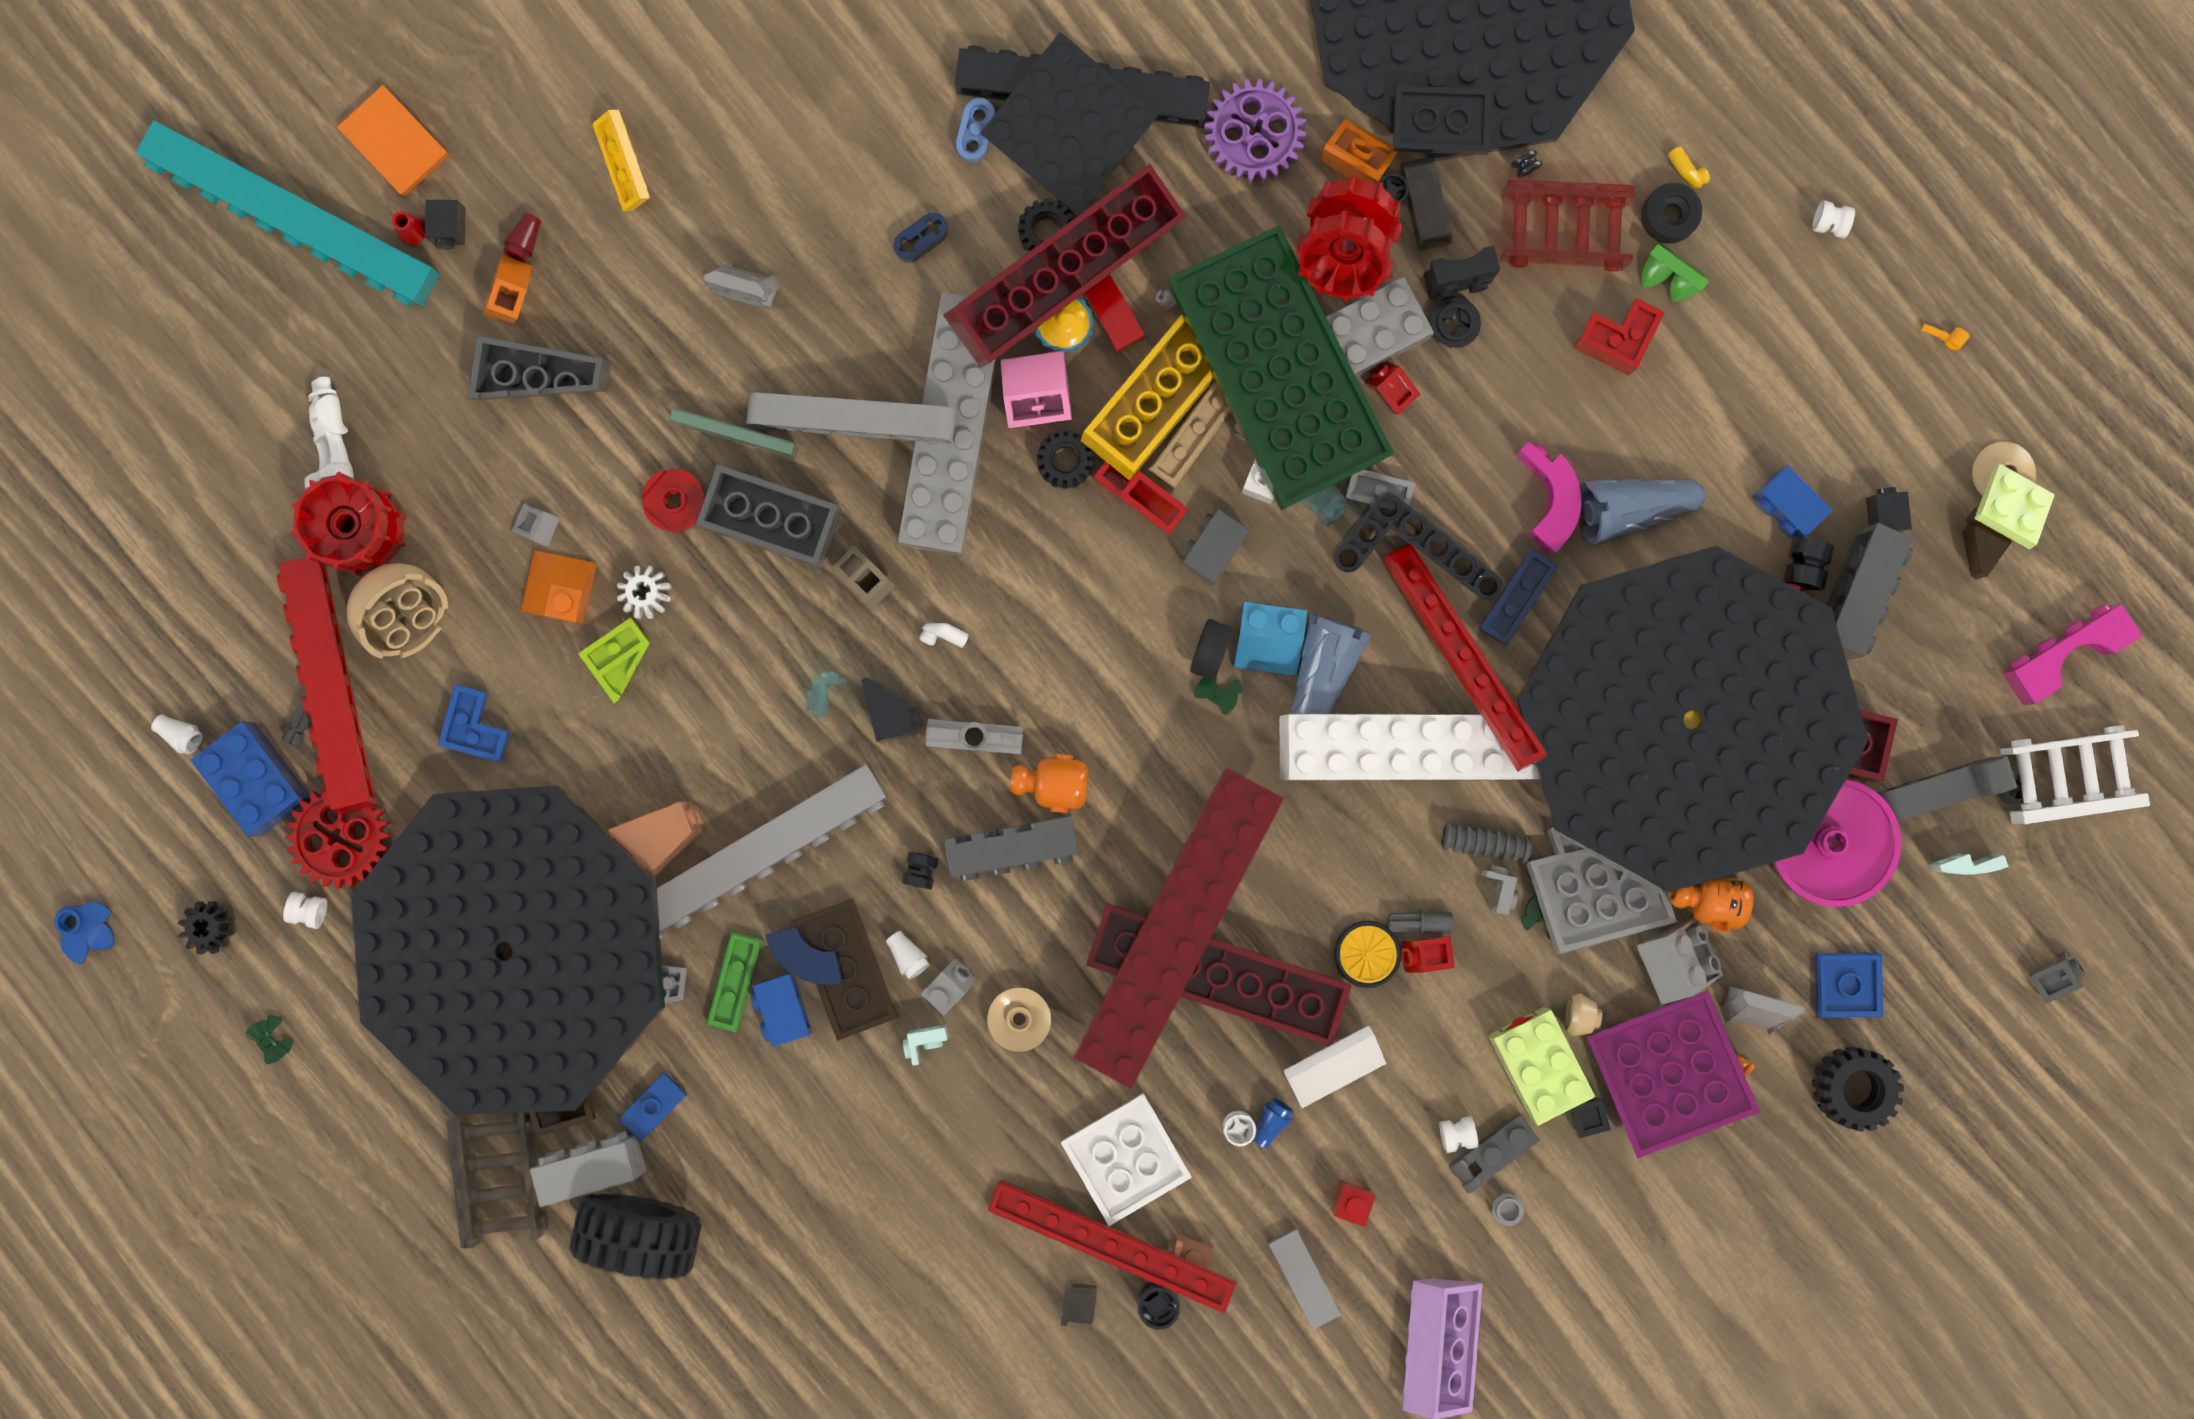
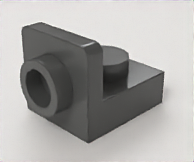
M2066 951L2060 954L2058 960L2029 973V977L2046 1004L2082 988L2081 976L2085 975L2079 961L2076 958L2070 959Z

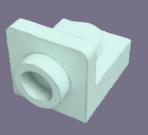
M947 1024L910 1030L907 1033L908 1039L903 1040L905 1058H911L913 1066L919 1065L921 1058L918 1045H923L925 1050L942 1047V1041H946L949 1038Z

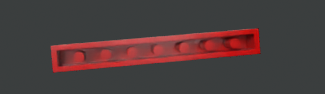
M306 557L279 563L281 574H277V582L282 593L285 592L287 604L283 605V611L287 622L292 624L293 635L289 637L293 652L295 654L298 653L300 665L296 666V673L300 684H304L306 696L302 697V702L306 714L311 715L313 725L309 727V736L314 746L317 745L319 757L315 758L316 769L319 776L324 777L326 787L322 789L323 802L326 807H330V810L337 814L377 805L327 567L324 562L319 560L314 562L306 559Z

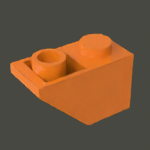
M501 255L482 315L513 326L518 319L527 291L532 265Z

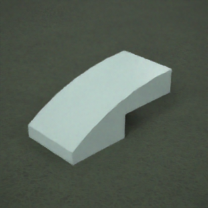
M1958 853L1928 864L1931 871L1963 875L1988 873L2009 867L2005 856L1991 854L1972 862L1970 854Z

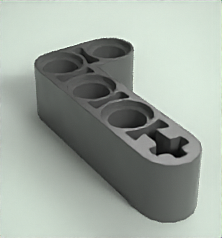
M1997 756L1974 761L1877 793L1888 803L1897 821L1900 822L1979 796L2003 793L2017 788L2007 756Z

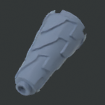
M1639 478L1584 481L1580 484V514H1584L1586 522H1580L1579 526L1585 539L1592 545L1617 540L1619 536L1646 530V526L1672 521L1674 517L1696 511L1706 500L1705 489L1695 480L1675 481L1673 479L1641 481Z
M1311 613L1306 625L1308 630L1301 656L1303 658L1290 714H1330L1335 701L1339 699L1350 673L1353 672L1364 648L1368 646L1372 634L1367 631L1364 632V629L1330 617L1324 619L1321 618L1320 614Z

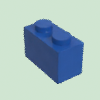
M1789 465L1779 469L1752 495L1757 500V507L1767 516L1772 515L1780 523L1778 525L1779 529L1791 539L1805 538L1833 511Z
M788 973L753 985L754 992L750 993L754 1009L761 1011L764 1020L763 1023H760L761 1032L766 1042L770 1041L772 1047L808 1036L813 1032L795 975Z

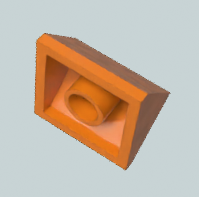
M1345 118L1326 143L1320 161L1348 178L1355 174L1358 179L1378 184L1398 152H1393L1391 145Z

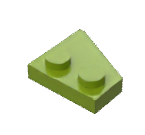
M631 617L578 654L613 703H616L622 696L650 641L633 617Z

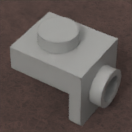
M1491 865L1490 871L1482 870L1480 875L1498 880L1491 911L1509 915L1510 909L1514 910L1518 901L1519 892L1515 891L1518 878L1509 876L1510 869Z
M953 959L921 995L944 1016L974 985L977 978L965 965L961 964L957 959Z

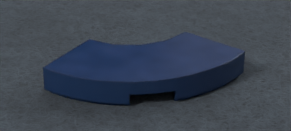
M798 927L765 934L773 955L791 974L815 984L832 985L843 983L836 951H821L810 946L803 939Z

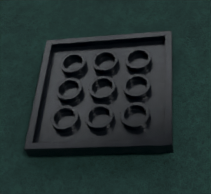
M1059 32L980 134L1076 215H1079L1159 115L1063 33Z

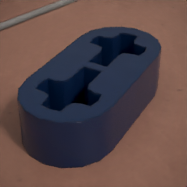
M928 213L898 234L893 243L897 257L906 263L914 262L940 244L948 234L945 219L940 214ZM929 222H932L934 225L941 224L938 227L940 232L938 235L935 236L931 232L925 237L922 236L928 231L927 224ZM919 238V241L913 245V253L910 254L908 251L901 252L903 241L906 240L908 243H912Z

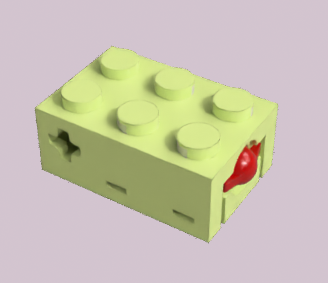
M1546 1007L1534 1011L1535 1015L1530 1013L1524 1017L1514 1019L1511 1024L1501 1028L1502 1032L1497 1030L1488 1035L1530 1120L1537 1126L1595 1097L1552 1010Z

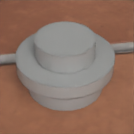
M1504 1193L1494 1200L1492 1214L1501 1225L1513 1226L1523 1218L1524 1205L1516 1195Z

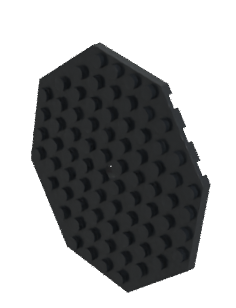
M1310 0L1324 84L1334 93L1338 92L1348 99L1351 105L1370 118L1373 117L1388 127L1387 130L1392 133L1396 85L1491 89L1489 152L1557 141L1635 31L1630 0H1477L1473 4L1464 3L1462 0ZM1424 153L1423 155L1435 162L1471 156L1472 154Z
M1711 546L1580 585L1517 697L1525 723L1532 729L1548 754L1544 759L1536 762L1554 829L1668 892L1804 854L1869 741L1832 608L1719 546ZM1695 710L1700 715L1701 723L1697 727L1689 729L1684 724V716L1687 712Z
M559 786L433 794L372 869L371 873L367 875L352 894L360 1023L455 1115L575 1111L580 1109L595 1088L616 1067V1063L642 1036L646 1027L665 1008L656 877L647 868L644 869L632 858L633 855L615 838L607 835L599 827L600 824L582 807L575 805L567 797V793ZM504 942L510 944L513 950L509 960L505 959L501 952H498Z

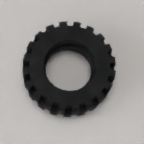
M591 1194L585 1196L579 1202L569 1248L573 1257L578 1259L579 1262L589 1264L590 1267L596 1269H603L606 1272L623 1274V1276L629 1277L636 1276L644 1279H679L680 1277H685L693 1269L702 1224L699 1216L694 1212L687 1211L686 1208L675 1206L668 1202L633 1195Z

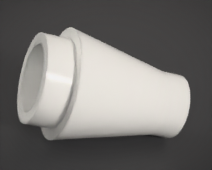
M163 714L157 716L151 726L152 731L160 735L180 754H192L198 749L203 739V734L196 725L168 718Z
M902 931L896 932L886 940L901 975H906L911 980L929 967L930 964L926 960L928 956L913 944Z

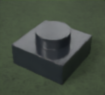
M1602 1098L1588 1100L1570 1109L1577 1137L1583 1138L1611 1130Z

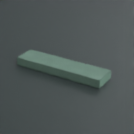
M677 408L671 411L669 420L675 425L796 459L798 448L794 442Z

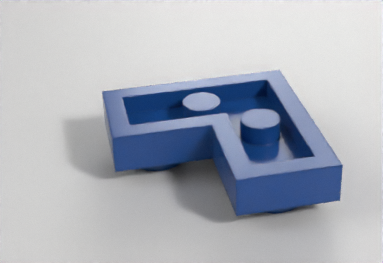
M457 684L454 685L438 746L502 762L510 732L480 724L489 693Z

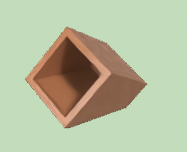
M678 802L610 828L608 832L611 838H615L633 855L632 858L644 869L647 868L657 878L702 832L700 824L704 823V819L697 805L693 807L692 802Z

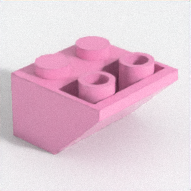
M1064 350L1001 359L1003 397L1008 428L1072 419L1073 410Z

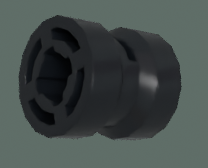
M1387 174L1379 182L1383 183V188L1392 196L1395 202H1401V207L1408 195V183L1400 174Z
M908 852L906 860L909 864L908 870L903 873L901 883L932 890L934 884L932 874L933 870L938 866L939 858Z

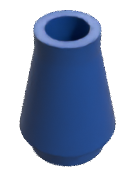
M1272 1098L1269 1103H1265L1253 1141L1264 1148H1268L1271 1142L1292 1122L1293 1109L1276 1098Z

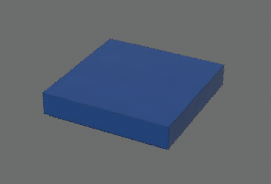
M1815 953L1816 1017H1883L1882 953Z

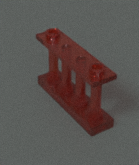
M1508 180L1503 187V200H1512L1511 203L1515 205L1513 249H1505L1501 255V262H1508L1510 267L1515 268L1527 267L1528 263L1599 266L1604 267V271L1608 272L1622 271L1623 268H1626L1633 261V254H1620L1622 209L1628 206L1635 198V185ZM1531 201L1543 202V205L1546 206L1544 250H1526L1527 205ZM1562 203H1574V206L1578 208L1576 252L1557 251L1559 206ZM1594 204H1603L1609 209L1607 253L1589 252L1590 208Z

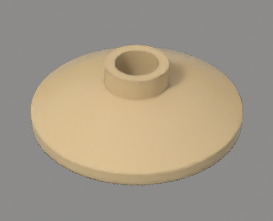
M1997 442L1988 445L1979 452L1973 462L1972 480L1976 490L1982 497L1993 468L1999 464L2005 467L2009 466L2012 471L2035 483L2036 468L2034 461L2023 447L2015 443Z
M1022 987L1008 989L999 994L992 1002L987 1016L988 1029L993 1039L1007 1050L1015 1052L1031 1050L1040 1045L1049 1033L1051 1026L1049 1006L1041 995L1031 989ZM1016 1013H1023L1025 1015L1026 1021L1023 1024L1015 1023L1014 1015Z

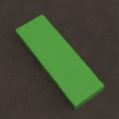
M731 932L706 1025L735 1033L739 1031L763 939Z

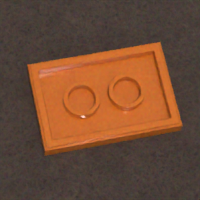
M384 85L378 88L337 126L345 137L402 197L409 194L450 156Z

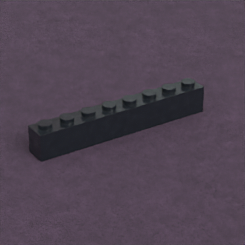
M975 45L968 46L967 49L959 48L954 83L956 94L1006 101L1041 54H1031L1030 57L1017 56V53L1011 50H999V53L987 52L985 48ZM1097 62L1159 115L1155 122L1204 128L1210 82L1204 81V78L1195 75L1178 78L1173 77L1172 73L1166 71H1156L1154 74L1142 73L1141 69L1135 67H1124L1123 70L1112 69L1108 64Z

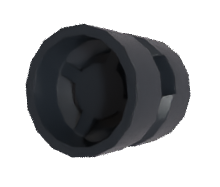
M1793 538L1789 551L1792 563L1786 565L1783 582L1798 585L1806 590L1824 591L1828 572L1824 568L1826 565L1831 564L1834 545L1814 539Z
M1147 1281L1140 1288L1137 1299L1138 1314L1142 1322L1155 1330L1166 1329L1172 1326L1180 1313L1178 1293L1150 1281Z

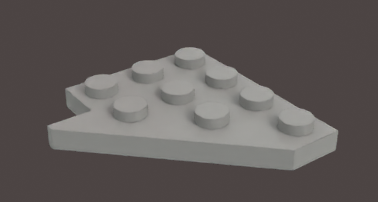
M1554 827L1550 828L1547 833L1555 855L1533 860L1526 864L1556 956L1665 927L1677 922L1667 891L1556 831Z

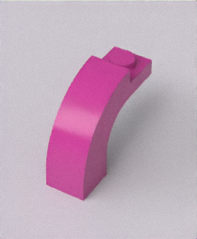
M1528 441L1515 456L1541 479L1547 490L1548 504L1541 520L1527 535L1551 556L1565 544L1578 523L1581 511V489L1572 466L1562 454L1558 455L1551 462L1548 459V452L1537 443L1532 445Z

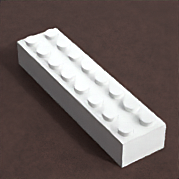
M1288 714L1279 716L1280 780L1539 779L1536 763L1519 772L1516 770L1482 715Z

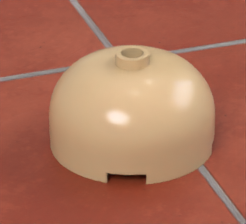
M405 563L386 564L367 573L355 585L347 603V621L355 638L373 656L382 659L383 656L399 655L401 658H405L425 648L442 629L436 623L443 617L444 610L448 609V601L441 586L419 567ZM421 593L430 599L432 607L422 598ZM405 616L417 629H425L429 626L430 628L423 636L409 640L410 632L400 619Z

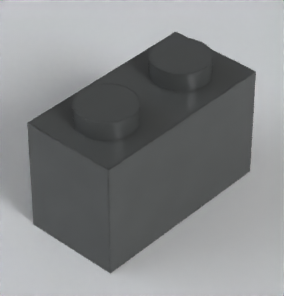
M1219 509L1214 516L1210 513L1206 515L1198 528L1203 531L1196 542L1190 539L1181 553L1185 557L1182 565L1211 585L1215 584L1250 531Z

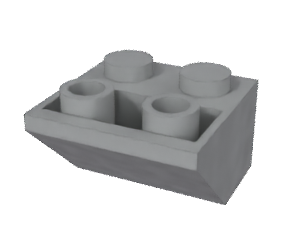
M1695 917L1656 933L1636 945L1661 1004L1692 997L1723 976L1720 961L1715 956L1708 940V933L1701 922L1696 920Z

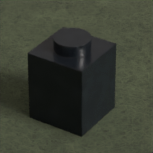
M426 199L425 238L438 249L451 250L455 248V245H465L466 208L458 200Z
M1896 487L1880 488L1876 490L1877 494L1866 498L1869 526L1879 523L1901 533L1912 529L1908 491L1897 492Z

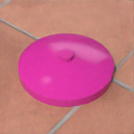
M1846 779L1804 854L1773 862V866L1784 884L1805 900L1831 907L1858 904L1878 893L1888 883L1896 870L1901 853V833L1898 821L1891 807L1877 792L1864 784Z

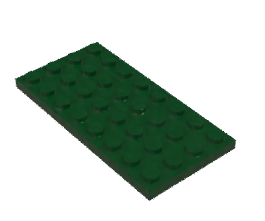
M1280 225L1180 271L1168 277L1165 281L1282 511L1394 455V452L1308 280L1304 275H1298L1300 264Z

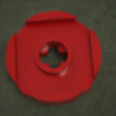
M670 469L659 471L646 482L643 488L644 514L654 526L663 531L681 533L691 529L697 523L706 497L704 488L695 476L685 470ZM670 493L674 496L678 493L681 494V505L678 508L676 506L671 509L667 507L669 504L667 496Z

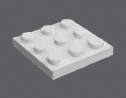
M1144 1093L1134 1097L1060 1142L1108 1226L1192 1178Z

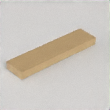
M1214 380L1149 469L1152 474L1173 489H1175L1231 413L1216 380Z

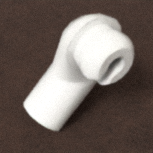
M927 623L922 627L923 632L919 636L922 642L931 646L936 643L937 637H940L960 648L965 645L968 639V633L948 623Z

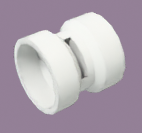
M1822 200L1814 216L1813 231L1819 233L1829 231L1835 237L1845 239L1854 221L1855 208L1845 205L1839 208L1835 207L1832 202Z
M294 891L286 901L283 915L284 921L291 924L301 922L305 923L309 928L319 929L326 915L327 900L317 896L307 898L304 893Z
M1235 1110L1228 1113L1224 1118L1222 1124L1223 1132L1231 1144L1245 1146L1255 1138L1256 1126L1247 1112Z
M1472 1116L1462 1117L1456 1124L1450 1120L1439 1122L1445 1153L1456 1152L1459 1146L1466 1147L1467 1149L1478 1147L1477 1132Z

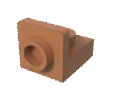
M1176 1235L1174 1243L1168 1242L1166 1251L1208 1269L1214 1247L1210 1244Z

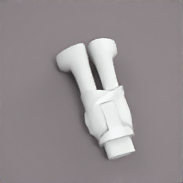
M319 377L311 382L312 393L308 395L309 402H312L309 405V421L313 430V440L318 450L320 463L317 472L306 476L304 480L306 490L310 487V480L318 482L325 478L336 477L337 472L348 475L349 479L354 480L353 468L342 440V434H346L348 429L343 424L337 392L331 389L330 377Z

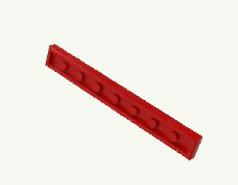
M1408 544L1385 555L1382 561L1516 770L1519 772L1544 759L1548 754L1532 729L1525 723L1521 712L1413 545Z
M1003 1180L999 1181L988 1211L1224 1314L1238 1282Z

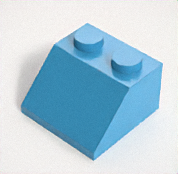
M1244 602L1241 608L1234 668L1297 676L1308 611Z

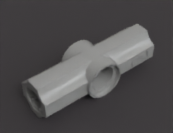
M928 719L926 747L1021 755L1024 727ZM972 728H979L983 732V741L977 746L968 744L966 740V734Z

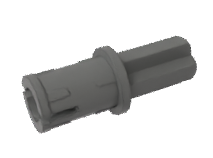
M1419 910L1418 913H1390L1388 927L1392 932H1419V935H1423L1424 932L1452 933L1453 915L1451 912L1424 913L1423 910Z

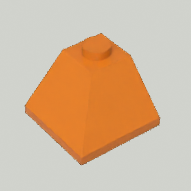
M534 550L521 612L584 625L597 563Z

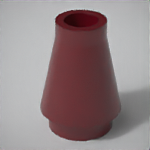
M524 213L522 219L503 241L505 245L503 253L510 258L526 263L528 258L533 257L538 230L542 221L532 214Z

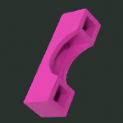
M2107 603L2102 604L2090 612L2092 617L2083 623L2081 620H2078L2063 629L2065 634L2057 639L2050 637L2036 646L2038 651L2028 656L2026 653L2011 661L2010 665L2012 667L2005 671L2003 675L2023 705L2036 704L2062 687V664L2067 655L2075 648L2086 646L2102 655L2113 654L2141 638L2142 634L2122 604L2109 606Z

